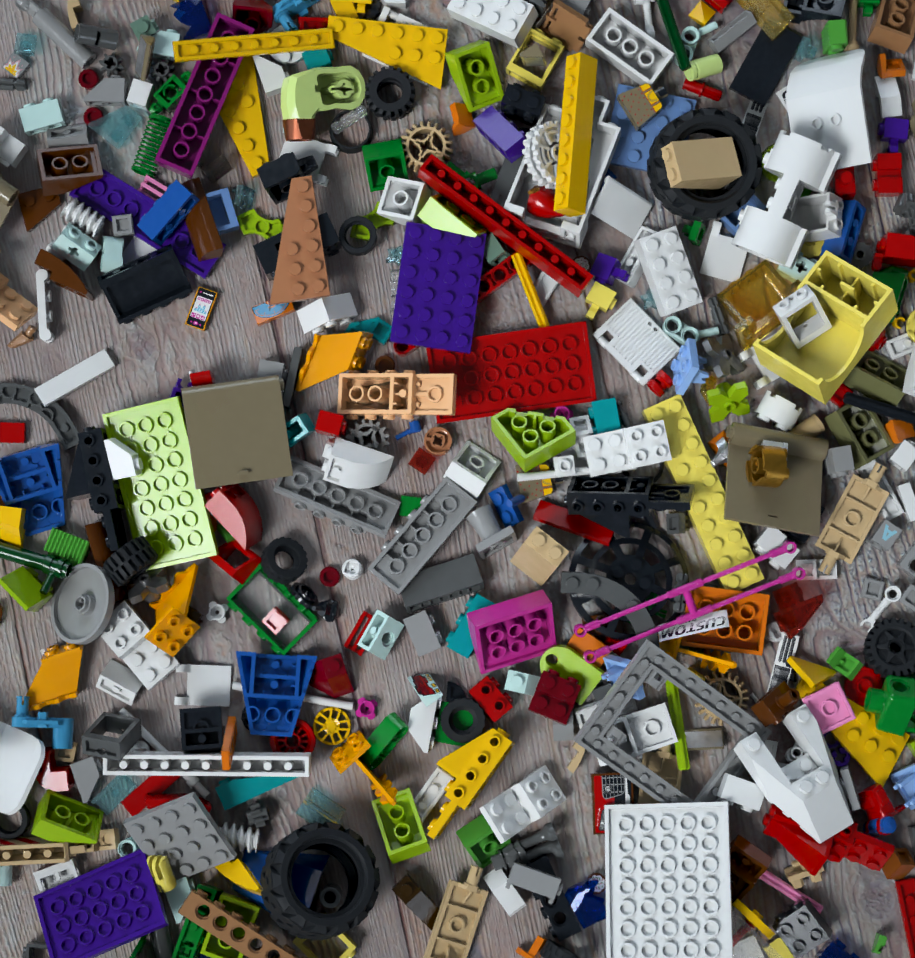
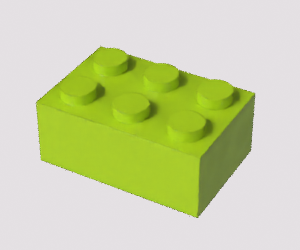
M226 892L220 895L219 901L226 906L225 910L230 913L233 911L237 912L247 924L250 922L256 923L261 909L259 905ZM219 916L215 920L219 926L227 924V919L224 916ZM237 927L233 930V934L236 937H242L245 931L243 928ZM207 932L200 954L211 958L244 957V954Z

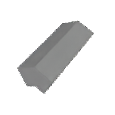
M748 10L743 11L708 39L709 47L715 54L719 55L756 26L757 21L753 13Z

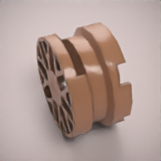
M433 427L427 431L424 437V447L429 454L442 456L450 450L452 445L450 432L442 427Z

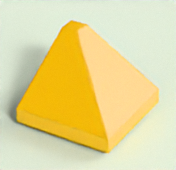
M700 0L688 16L703 27L707 25L716 11Z

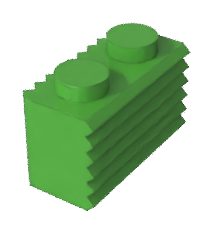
M846 19L829 20L821 32L823 54L841 53L848 45Z
M53 527L44 547L48 554L57 556V559L59 557L65 558L68 562L72 563V566L85 563L91 549L89 541Z

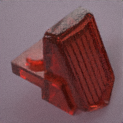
M797 582L773 591V596L780 610L773 614L780 631H784L785 636L789 639L797 635L824 601L823 595L820 594L804 601L802 589L798 586Z

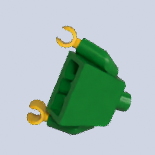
M892 265L872 274L873 278L893 289L898 307L895 315H899L908 282H915V279L912 277V273L915 274V269L908 271L906 268ZM894 315L889 323H892L895 329H902L897 325V321L905 322V319L903 317H895Z

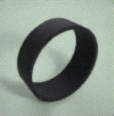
M344 110L337 114L331 123L330 139L333 145L337 146L341 152L347 154L359 153L362 151V146L371 143L373 127L370 120L360 111ZM357 113L366 119L369 132L367 138L360 145L347 147L335 139L333 124L341 115Z

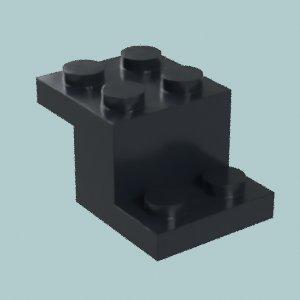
M221 706L179 709L182 750L221 752L225 735Z

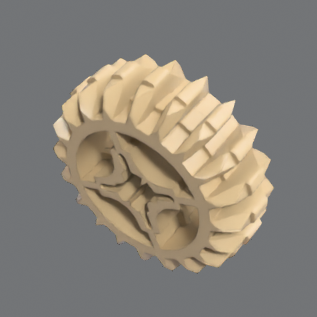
M420 121L419 128L412 124L414 131L407 128L406 133L408 136H401V139L405 141L402 142L404 155H406L405 162L410 161L407 164V168L410 169L415 166L414 173L418 172L425 159L431 154L435 157L437 156L444 164H446L444 160H451V157L447 154L453 153V149L448 148L453 145V142L447 141L450 138L449 133L443 135L445 133L444 127L438 131V123L431 127V121L427 122V126H424L423 121ZM428 134L423 140L414 139L418 135ZM435 136L442 143V152L433 145ZM430 143L429 148L432 150L427 149L423 154V147ZM410 144L419 151L417 160L410 153Z
M715 671L711 672L712 679L708 675L704 676L707 681L706 683L709 685L718 681V692H722V695L726 697H731L729 700L732 702L736 701V705L740 708L747 709L748 706L742 704L743 700L748 701L749 697H743L742 694L747 693L748 689H740L745 683L743 681L738 684L736 683L739 676L731 679L732 672H728L726 677H724V673L719 672V677H717ZM725 681L734 687L737 695H729L726 692ZM700 703L694 704L695 707H702L698 711L699 715L704 712L706 713L703 718L705 721L712 717L711 724H715L716 719H718L719 726L723 725V720Z

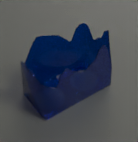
M182 0L170 5L177 9L174 12L176 19L182 24L190 26L183 40L204 39L208 36L211 24L202 0Z
M591 878L569 887L565 893V897L583 929L606 919V906L603 904L605 899L593 895L594 887L598 884L599 880L588 881Z

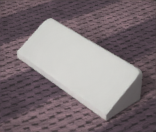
M641 225L633 241L657 233V231ZM633 241L620 262V269L630 274L629 280L624 282L615 278L631 288H635L644 272Z

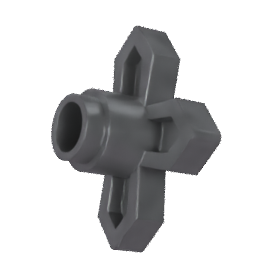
M723 335L717 339L714 337L702 342L707 353L704 357L707 359V363L703 364L708 372H715L718 379L730 374L737 375L744 371L740 360L732 353L733 344L729 335Z
M164 567L149 570L126 584L129 589L127 592L128 598L132 605L143 600L147 601L148 604L158 601L161 598V593L170 589L166 577H164L166 575Z

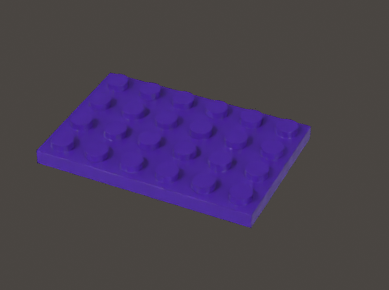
M406 222L389 342L470 354L487 234L483 233L474 238L434 229L426 224Z
M141 849L33 896L50 958H95L169 925L158 887L147 864V856Z

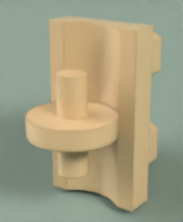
M797 860L791 862L792 866L783 869L794 889L803 887V878L810 876V880L814 883L822 881V872L825 871L822 866L818 873L813 876Z

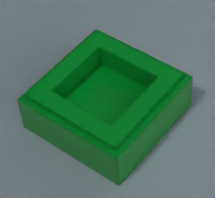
M401 495L399 516L408 517L414 509L417 511L421 506V498Z

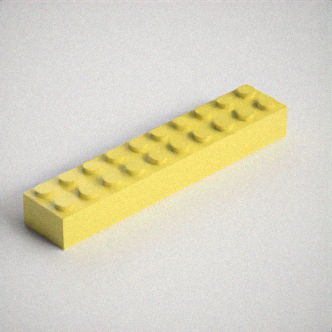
M676 395L644 409L641 413L646 423L664 420L672 460L665 461L664 464L673 483L695 484V494L691 509L686 510L690 517V521L714 574L754 559L755 556L739 522L724 519L725 491L714 467L710 464L711 460L681 395ZM758 563L717 578L722 589L738 591L765 579Z

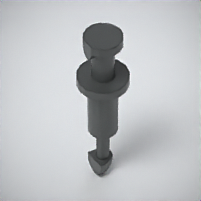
M616 401L624 428L632 427L628 414L623 411L622 402Z

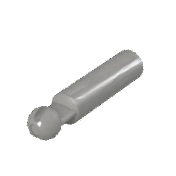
M15 0L17 8L30 14L33 17L32 22L82 69L88 68L94 62L97 55L87 45L75 43L74 33L46 7L40 8L35 3V0Z

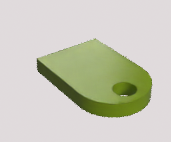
M563 644L549 647L543 653L540 660L541 674L543 670L548 672L549 669L559 672V677L567 680L568 677H572L579 681L578 685L582 686L576 700L579 705L583 704L602 679L601 675L605 673L595 664L587 663L583 656L573 648ZM550 654L555 655L558 662L555 664L549 663L547 656Z

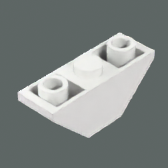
M442 697L428 707L421 701L413 706L410 711L409 732L424 753H428L429 749H433L435 737H431L432 729L437 728L438 717H435V711L440 709Z

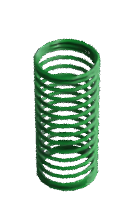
M151 113L148 117L147 129L144 130V137L141 138V146L138 147V154L135 155V163L131 166V170L142 176L148 175L151 178H155L156 173L152 171H158L154 167H159V165L154 164L157 155L155 153H158V149L162 144L172 119L160 114ZM149 122H153L159 126L152 125ZM143 139H148L149 141H151V142H153V143L146 142V141L143 140ZM142 143H146L147 145L152 147L144 146ZM140 147L146 148V149H148V150H150V151H152V152L143 150V149H141ZM139 152H144V153H146V154H148V155H150V156L143 155V154H141V153H139ZM138 156H142L148 160L141 159ZM136 160H140L146 164L139 163Z

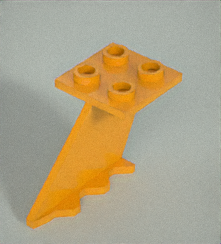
M364 331L330 335L314 334L313 344L306 354L305 364L300 369L295 390L302 391L348 370L359 371L362 369L366 362V352L373 345V334Z
M193 563L185 571L177 572L174 575V584L169 586L170 589L161 593V598L158 601L149 603L155 609L156 624L144 637L172 657L178 653L200 628L197 623L187 617L199 567L196 563Z
M682 637L659 643L660 649L675 660L677 653L702 659L700 668H705L708 665L709 670L715 671L718 668L720 673L725 674L729 668L734 669L737 667V663L732 661L731 655L726 652L721 656L720 651L717 650L710 653V649L705 648L704 654L679 648Z
M66 642V645L60 647L58 644L46 648L47 651L44 652L40 659L42 664L26 696L30 697L29 711L39 710L47 705L57 704L78 696L79 690L77 688L84 645Z
M360 730L352 733L341 747L339 746L333 750L329 758L340 774L356 762L373 782L370 788L372 790L376 789L374 794L377 797H381L380 803L382 805L389 803L394 806L397 803L395 796L398 790L395 787L391 788L393 783L390 780H386L388 776L385 773L378 778L359 757L371 745Z

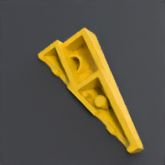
M0 506V539L23 548L25 529L23 528L26 509Z

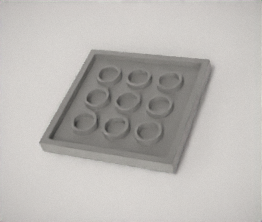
M195 792L129 817L123 823L147 857L150 855L167 856L176 880L192 876L236 858L237 853Z

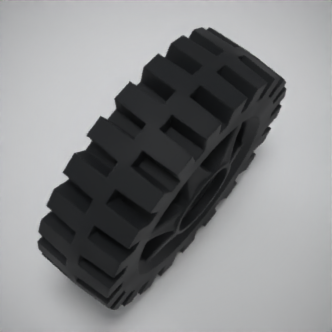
M887 618L882 622H878L869 631L864 642L863 653L865 654V661L869 663V668L873 669L875 674H880L885 679L889 675L909 677L915 673V627L912 626L911 622H905L901 618L899 620H896V618L888 620ZM890 646H897L899 648V652H892L890 650Z

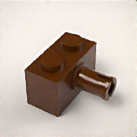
M782 681L770 689L750 708L764 727L772 723L775 726L784 719L783 715L786 716L795 709L793 705L799 701L800 694L795 688L790 689L786 682Z

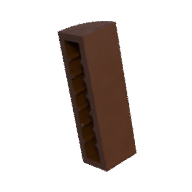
M200 178L190 179L182 184L197 196L200 201L187 214L184 220L198 261L221 257L223 245Z
M102 522L85 525L95 563L103 568L105 561L115 553L106 545V528H103ZM112 580L115 594L114 603L129 599L127 586L117 587Z

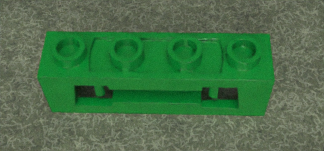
M199 883L197 889L199 888L208 894L207 898L213 902L215 900L219 901L220 895L224 891L206 883ZM201 905L198 911L200 914L206 915L210 912V909L207 905ZM186 918L172 958H200V952L208 931Z

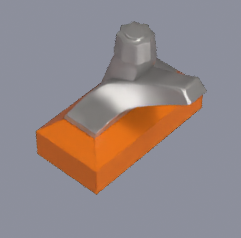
M724 430L707 444L716 454L710 461L712 467L723 463L727 469L729 438L726 437Z

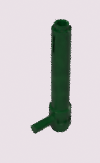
M0 542L1 559L41 570L42 573L47 574L40 589V593L44 595L48 594L55 577L60 579L68 578L71 574L72 563L68 562L67 559H57V556L43 555Z

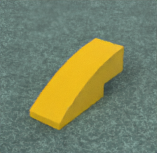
M239 858L235 861L231 860L215 866L220 873L242 889L262 896L261 891H263V887L248 866Z

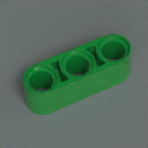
M395 712L390 713L368 737L367 740L371 747L359 758L370 770L377 768L405 736L409 727Z

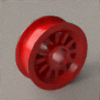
M299 718L293 731V735L297 736L299 740L297 746H290L288 744V737H285V739L279 738V736L270 737V746L273 752H283L280 748L286 746L287 748L284 752H288L289 749H291V752H294V749H296V752H300L298 748L300 747L305 750L304 752H311L312 754L316 745V736L313 728L309 723ZM296 726L300 727L297 733L295 732ZM302 729L306 732L302 735H299ZM307 735L308 740H302V737ZM278 741L284 742L285 744L279 746ZM301 743H308L307 748Z

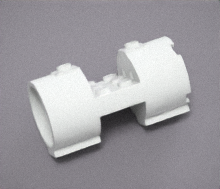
M781 130L773 149L771 148L770 153L766 152L762 161L766 171L779 177L774 189H777L774 197L770 196L766 208H768V211L748 205L745 209H741L738 216L740 221L739 227L731 244L760 258L793 269L809 232L807 229L790 222V219L804 188L826 194L842 156L832 149L825 150L822 144L793 132L787 135V131Z

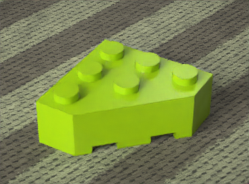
M507 408L491 417L492 432L525 473L576 444V430L563 416L556 415L555 418L544 416V413L532 411L524 413L517 412L513 408Z

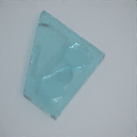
M126 105L117 111L104 115V117L89 122L87 126L119 150L143 117Z

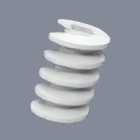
M78 198L70 200L62 210L60 217L66 215L65 221L69 222L72 220V225L74 226L79 224V230L81 231L86 228L85 234L87 235L93 232L92 238L95 239L104 226L105 216L103 215L98 219V211L90 214V206L84 210V202L77 205Z
M227 822L222 827L219 826V829L234 850L239 845V850L242 852L247 846L248 853H251L254 848L257 853L260 840L259 828L256 829L255 833H252L250 826L246 832L243 825L238 830H236L234 823L230 829Z

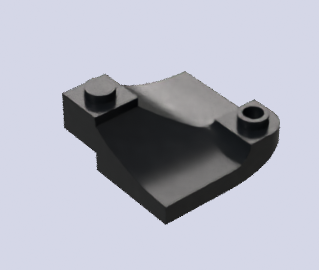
M784 0L780 21L800 24V22L807 20H841L846 0Z

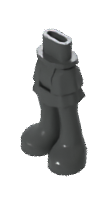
M549 822L539 832L523 840L517 839L514 843L512 842L503 849L498 850V853L490 856L495 871L502 868L507 870V865L509 868H512L514 861L520 864H528V862L549 853H552L557 859L565 856L553 825ZM548 840L546 843H543L531 850H525L537 843Z

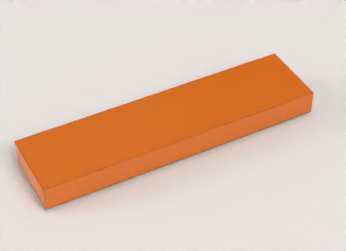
M228 716L221 750L222 770H230L237 739V719L235 716Z

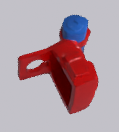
M881 784L871 785L859 792L861 808L867 812L869 818L863 825L864 834L876 838L893 833L897 827L893 817L906 808L904 806L905 803L894 808Z

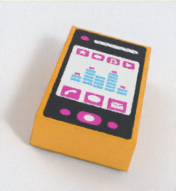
M199 286L185 325L205 331L218 293Z

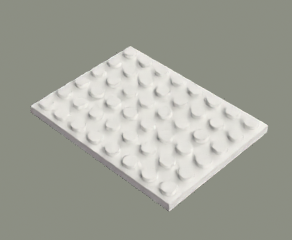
M729 802L604 805L606 958H733Z

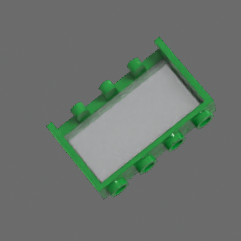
M261 563L255 568L244 584L240 583L226 598L229 601L227 605L234 612L239 611L243 615L242 620L250 627L253 625L258 630L256 634L264 641L267 639L272 644V650L278 655L281 653L286 655L320 621L310 609L305 608L298 600H295V596L292 595L291 591L284 584L276 583L269 579L266 573L263 572ZM275 606L290 619L277 635L261 622Z

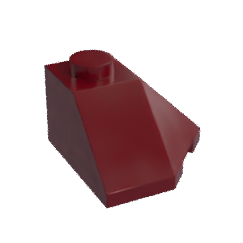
M234 0L232 19L254 28V34H261L265 30H269L273 25V7L264 0Z
M342 653L316 661L309 685L334 698L354 692Z

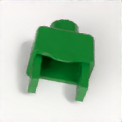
M889 675L886 677L881 689L868 688L864 701V710L875 714V724L878 730L903 736L905 731L915 733V715H912L915 709L914 678Z

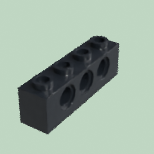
M546 854L528 862V864H524L556 876ZM563 890L560 896L556 895L557 899L552 904L545 901L546 896L532 892L535 900L540 899L543 905L540 911L544 919L549 918L552 926L548 928L553 938L558 937L560 942L582 931ZM557 912L565 914L563 922L559 923L554 920V915Z

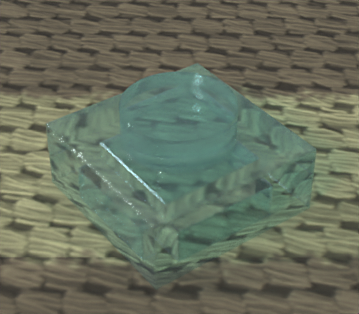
M17 33L14 54L34 57L37 35Z

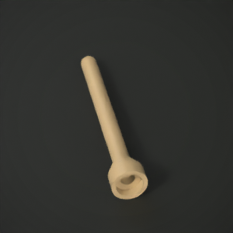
M850 0L848 45L843 52L860 49L856 41L858 0Z

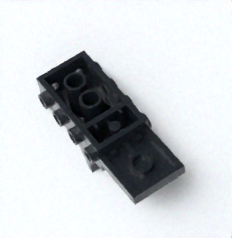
M95 426L83 429L84 432L77 433L79 442L66 498L72 500L90 498L91 510H94V513L103 514L101 522L103 528H106L107 536L105 537L106 545L111 551L116 552L127 543L121 511L126 509L119 481L112 478L104 440L108 439L106 429L95 428Z
M573 476L567 489V495L564 496V506L568 507V515H581L625 538H630L636 518L649 517L651 509L656 511L676 510L678 512L690 510L695 494V484H654V476Z

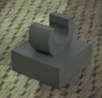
M685 513L666 514L667 534H683L685 531H689L690 528L685 527V520H690V517L685 516Z

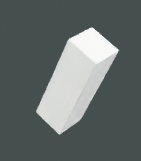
M910 482L896 486V490L907 521L911 522L915 520V495Z

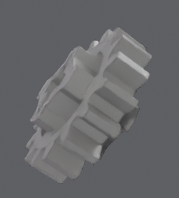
M362 419L361 425L355 422L356 428H349L352 435H347L346 438L351 440V442L355 443L356 437L359 439L360 445L364 446L365 441L363 438H368L372 435L371 440L373 443H368L365 447L387 453L384 446H389L390 443L385 441V439L390 436L383 433L386 427L379 428V421L373 424V420H369V423H366ZM371 427L367 432L359 431L363 428ZM378 432L381 435V444L376 441V435Z

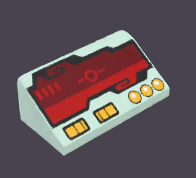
M429 673L407 677L426 707L443 696Z

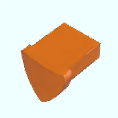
M885 53L878 55L876 69L881 79L905 76L906 69L902 58L886 59Z
M454 102L450 105L454 121L452 125L453 136L464 134L476 127L473 122L472 113L468 111L465 104Z
M892 419L884 426L893 443H902L905 439L915 437L913 425L910 423Z
M538 935L529 951L518 946L515 952L524 958H540L541 955L539 953L548 939Z

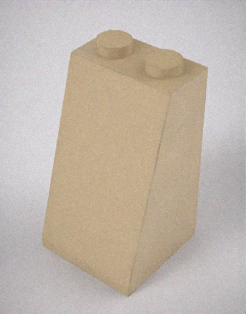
M732 137L672 141L661 148L671 188L720 189L742 176Z
M536 526L510 562L542 586L570 551Z

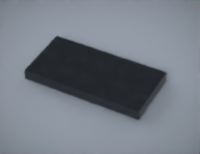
M767 18L729 89L764 107L802 37Z

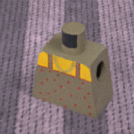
M646 83L619 94L617 101L635 130L639 131L662 111L663 106L660 101L666 98L668 93L663 86L653 91L651 86Z
M515 465L516 475L518 473H525L519 465ZM538 465L526 473L549 471V465ZM563 477L518 482L519 493L525 496V501L521 504L553 494L552 485L562 484Z

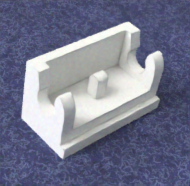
M73 857L68 862L57 863L33 872L40 892H44L81 876L76 858Z

